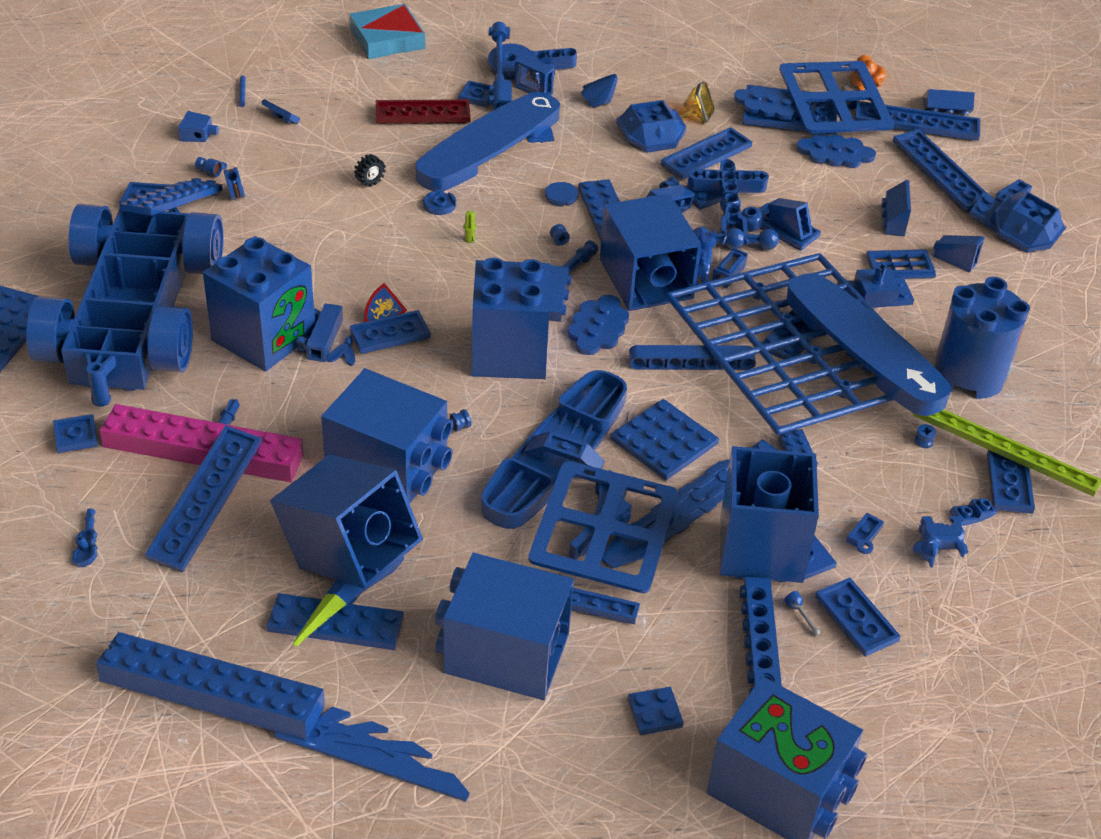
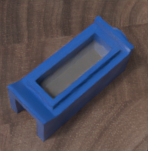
M732 247L729 254L713 269L712 281L717 280L721 275L728 277L740 274L746 267L748 253ZM731 283L725 284L724 288H728Z

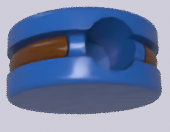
M234 167L233 170H223L231 200H236L240 196L241 198L245 197L238 168Z

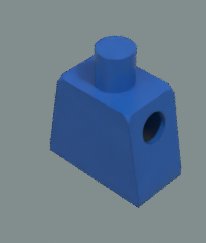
M187 111L178 127L179 140L181 142H206L210 134H219V126L212 125L211 117L208 115Z

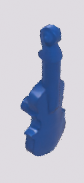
M92 508L87 509L85 530L77 534L75 541L78 546L76 550L72 551V562L78 567H86L97 558L98 547L95 545L97 532L94 530L96 510Z

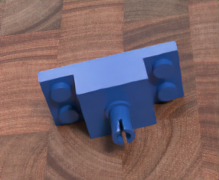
M877 263L875 269L856 270L854 281H848L872 308L907 306L914 303V298L905 279L894 278L891 269L887 268L884 263Z

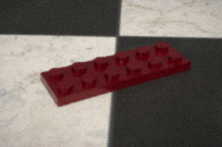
M469 99L376 100V123L432 124L471 122Z

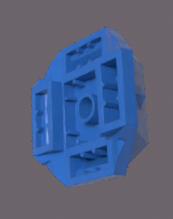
M664 100L631 104L621 116L617 117L616 122L625 139L631 144L641 147V150L646 153L677 148L679 141L686 132V125L676 109H671Z
M1028 191L1015 195L1008 194L993 213L997 235L1026 253L1034 252V250L1051 249L1066 229L1062 222L1060 210Z

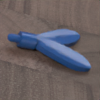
M351 335L345 339L343 344L329 354L328 362H334L344 354L348 365L353 366L356 359L351 347L353 342Z

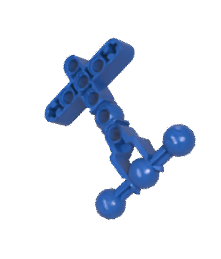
M730 159L722 160L719 170H690L687 182L689 190L720 192V207L723 211V217L720 223V234L716 233V243H721L723 246L726 244L731 249L732 247L738 249L743 245L748 246V244H759L761 248L771 250L778 245L779 236L772 229H765L759 235L747 234V218L741 214V200L738 197V193H764L767 189L768 173L764 171L736 170L735 163ZM728 226H731V227H734V226H735V228L729 229V230L727 231ZM699 227L693 230L697 237L700 229H703L704 232H710L708 229L704 227Z

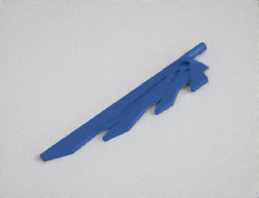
M331 707L319 717L307 740L280 732H275L274 737L465 802L469 798L468 790L455 774L425 767L411 757L432 759L433 755L413 741L380 740L369 735L388 733L387 727L373 721L349 726L338 723L349 718L351 714L336 707Z

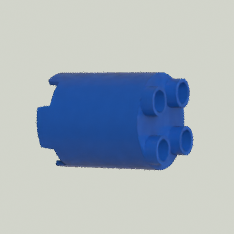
M988 277L984 283L957 286L954 289L935 358V368L949 382L951 392L955 386L976 391V399L989 398L1002 391L1004 383L1008 378L1030 306L1016 294L1007 290V283L1002 278Z

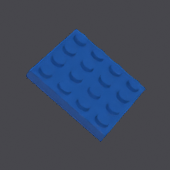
M664 398L615 430L610 436L613 442L666 481L719 443V438Z

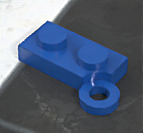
M866 513L847 536L846 542L856 546L860 553L870 554L873 551L871 541L883 528L884 521Z

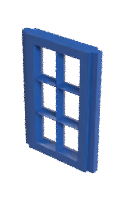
M926 249L866 251L871 269H875L877 263H884L887 267L892 268L891 271L894 278H936V271ZM910 258H923V261H910ZM875 259H888L889 262H876ZM892 259H906V261L893 262ZM915 266H926L927 269H914V270H913V267H915ZM895 267H909L910 270H896Z

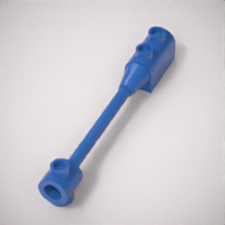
M500 21L495 22L492 27H489L488 36H492V40L496 42L497 74L493 84L489 85V105H492L494 110L512 101V84L510 80H505L502 57V42L510 38V27H506V24Z

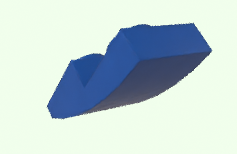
M987 498L972 499L969 505L954 506L951 508L950 514L952 516H960L962 526L986 520L996 515L997 511Z

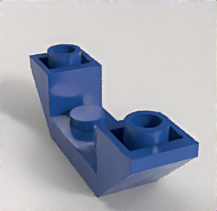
M552 431L532 436L525 449V454L543 459L546 452L600 469L603 468L605 460L588 443ZM584 471V474L595 476V473Z

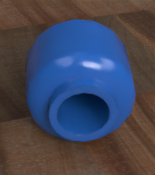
M747 207L741 212L742 216L747 218L748 231L753 232L761 227L762 212L758 208Z

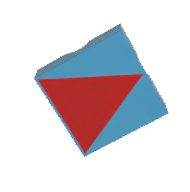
M406 4L349 13L350 30L356 40L361 43L368 59L425 49V32Z

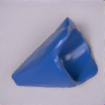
M611 74L583 85L582 96L589 102L591 107L596 108L611 102L618 81L617 75Z

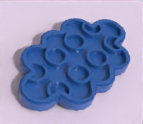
M753 86L749 90L739 89L734 92V101L744 105V109L748 113H760L766 118L776 117L785 121L792 119L794 116L799 117L789 92H783L777 88L767 89L763 86Z
M817 133L811 139L803 138L797 143V150L802 154L809 155L810 159L818 164L828 163L835 167L844 165L849 168H857L862 162H872L876 157V151L871 147L863 146L861 140L851 137L845 138L841 135L828 136L823 133Z
M608 294L601 296L598 301H585L581 304L580 311L574 314L573 323L568 329V335L577 342L576 347L580 353L594 355L600 348L612 349L618 344V337L624 334L625 325L629 321V312L620 307L621 301L617 296Z

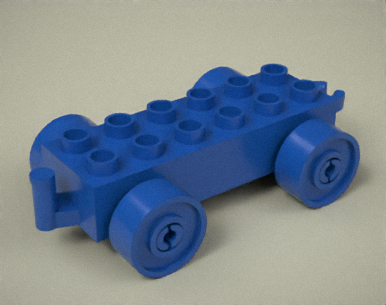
M77 204L72 212L69 225L70 256L75 265L96 267L76 315L70 299L40 296L34 299L29 310L26 328L27 349L30 358L33 361L64 363L68 384L89 387L91 401L93 405L98 407L106 406L111 402L108 387L122 388L127 391L145 390L152 369L155 371L184 373L188 367L192 351V315L189 308L174 307L185 272L203 275L205 270L217 263L223 256L224 229L221 216L219 214L194 212L180 213L176 207L169 209V212L163 211L150 216L120 211L119 208L113 223L112 214L108 206Z

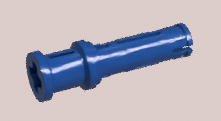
M588 240L585 246L578 248L576 254L562 267H569V273H571L582 262H587L591 255L598 252L597 244L592 240Z

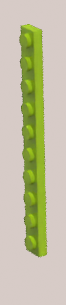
M944 409L929 416L913 414V416L1093 497L1101 485L1100 478Z

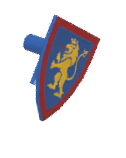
M385 282L371 294L365 307L364 322L403 314L407 311Z

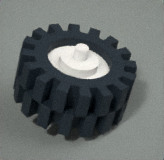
M367 154L365 158L363 156L360 158L361 161H357L358 166L355 165L356 170H354L357 180L366 186L372 187L373 184H377V181H381V177H384L383 173L386 172L384 169L386 166L375 155Z

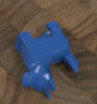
M700 229L698 233L701 251L696 285L699 278L702 279L701 283L708 282L712 262V248L716 246V232L714 230L704 232L703 229Z
M922 516L920 520L921 525H919L921 541H917L913 545V552L921 555L922 559L929 562L932 568L938 554V549H957L963 558L969 551L964 543L965 531L963 530L960 516H950L949 519L952 522L950 526L949 524L944 525V523H934L931 516Z

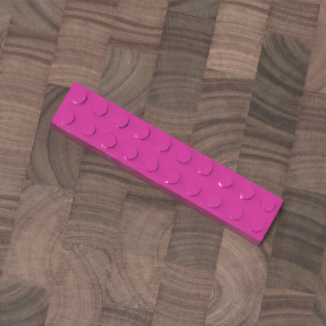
M115 404L101 427L100 434L103 447L201 465L227 424ZM227 425L262 439L260 447L243 474L292 483L304 456L302 438Z

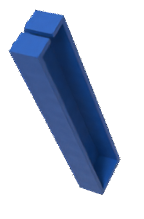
M121 632L116 634L109 644V649H106L96 662L99 681L304 740H307L325 708L324 689Z

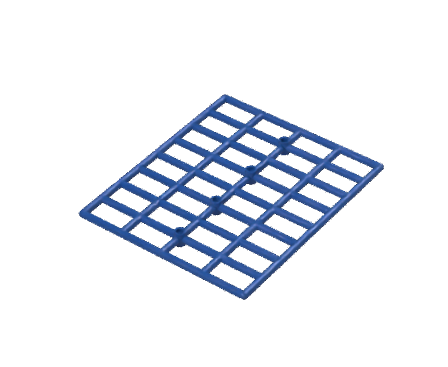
M821 253L670 291L665 294L666 299L777 435L893 401L888 395H883L860 402L852 393V390L876 384L877 376L853 383L848 380H841L836 373L863 365L855 360L830 367L822 356L845 349L839 344L823 349L818 346H811L807 340L827 335V333L821 330L801 334L793 324L803 320L798 315L792 317L791 314H783L779 309L789 306L786 299L773 302L766 294V292L788 287L790 280L797 277L791 271V267L818 260L826 270L812 274H818L823 277L832 275L840 283L837 286L844 291L846 290L852 297L880 317ZM782 270L789 278L788 280L769 285L755 282L752 277ZM745 280L752 288L723 297L714 289V287ZM702 290H707L714 298L686 307H682L676 300V297ZM751 296L757 300L761 299L765 303V305L736 313L727 304ZM719 305L727 315L695 323L688 313ZM770 310L779 319L778 321L749 329L741 320V318ZM733 321L740 329L738 332L713 339H708L701 330ZM777 328L789 331L793 335V337L764 345L754 336L755 334ZM744 337L754 346V348L722 356L715 348V345ZM800 343L808 353L776 362L768 351ZM759 353L768 363L767 365L736 373L728 364V362ZM808 361L811 364H818L822 370L791 379L782 368ZM773 370L782 379V382L751 391L742 381V379ZM828 376L837 387L805 396L796 385ZM789 388L797 397L795 400L764 408L756 398L757 396ZM838 395L840 398H848L853 405L820 414L812 402ZM803 405L813 417L779 426L771 414Z

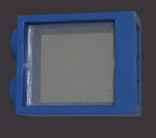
M523 55L516 60L514 77L516 88L527 93L544 92L549 95L553 94L554 67L527 55Z

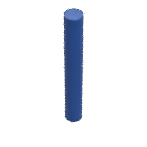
M240 76L239 106L244 107L246 77Z

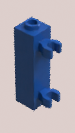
M327 303L324 304L321 311L314 308L316 324L309 340L302 336H299L296 340V343H298L297 351L304 352L307 350V360L326 362L343 321L342 306Z

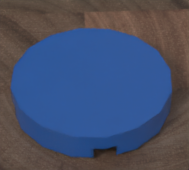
M555 182L546 187L545 197L549 203L556 206L571 205L576 202L578 191L570 183Z
M436 190L426 194V197L423 199V206L431 214L446 215L455 210L456 198L450 192L447 194L442 190Z

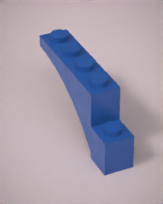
M596 483L595 493L598 495V504L594 515L601 513L609 489L607 485ZM627 491L623 494L615 518L617 521L628 523L631 518L632 505L624 500ZM585 527L570 542L569 557L571 559L577 560L579 557L587 554L594 533L593 529Z

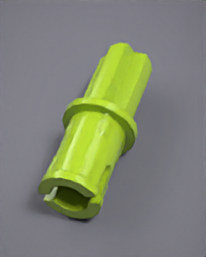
M467 211L465 214L463 229L465 230L464 240L467 243L475 241L477 225L475 224L474 211Z

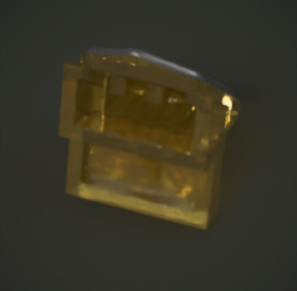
M700 82L692 89L678 113L681 119L689 118L694 114L705 125L712 117L715 107L706 82Z

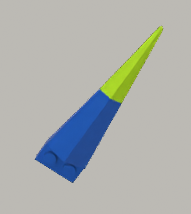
M404 556L366 589L335 580L294 640V647L298 646L320 625L358 595L392 574L403 562Z

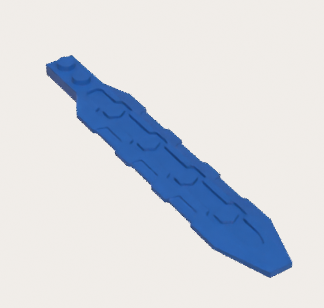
M763 439L751 447L777 450ZM730 459L717 462L707 469L702 476L692 483H687L678 490V498L665 542L675 534L683 532L693 521L704 513H709L723 500ZM661 502L653 507L651 512L638 521L632 522L631 525L652 529ZM616 535L603 554L601 561L613 569L644 559L648 545Z

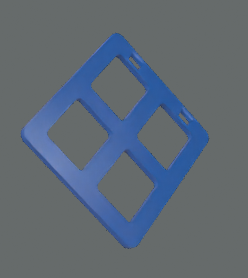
M864 62L783 63L780 65L779 71L806 132L835 133L893 129L894 122ZM832 72H857L865 90H839ZM793 73H819L827 92H801ZM845 101H871L879 120H853ZM806 102H832L840 122H814Z
M565 461L562 463L531 546L528 560L536 566L638 593H647L650 591L678 498V490L671 486L573 461ZM584 471L595 473V476L584 474ZM577 477L609 486L599 515L563 507L572 478ZM644 486L654 488L655 492L644 489ZM625 491L661 500L652 529L627 524L615 519ZM557 521L594 530L585 560L579 561L546 551ZM610 535L640 541L648 545L638 575L620 572L600 565Z

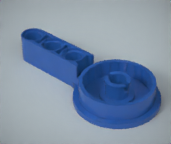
M502 44L503 75L508 80L514 79L515 62L523 55L530 56L545 64L553 63L555 70L574 68L577 65V51L574 48L532 51L520 44ZM496 47L488 55V63L495 75L497 74Z

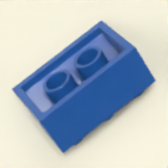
M928 89L922 97L924 110L933 112L944 111L947 114L958 112L959 115H969V113L974 111L975 92Z
M905 180L886 191L885 198L881 200L882 228H884L885 235L905 237L911 213L909 180Z

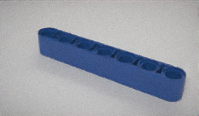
M634 345L629 349L630 366L637 370H724L704 345ZM715 345V348L722 356L752 348L751 346ZM755 355L728 362L733 370H749L756 365Z

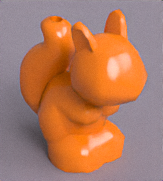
M862 55L858 57L857 61H862L866 64L876 87H880L882 85L881 82L886 78L885 69L882 66L876 65L870 56ZM852 72L849 76L851 83L857 86L859 90H864L858 73Z

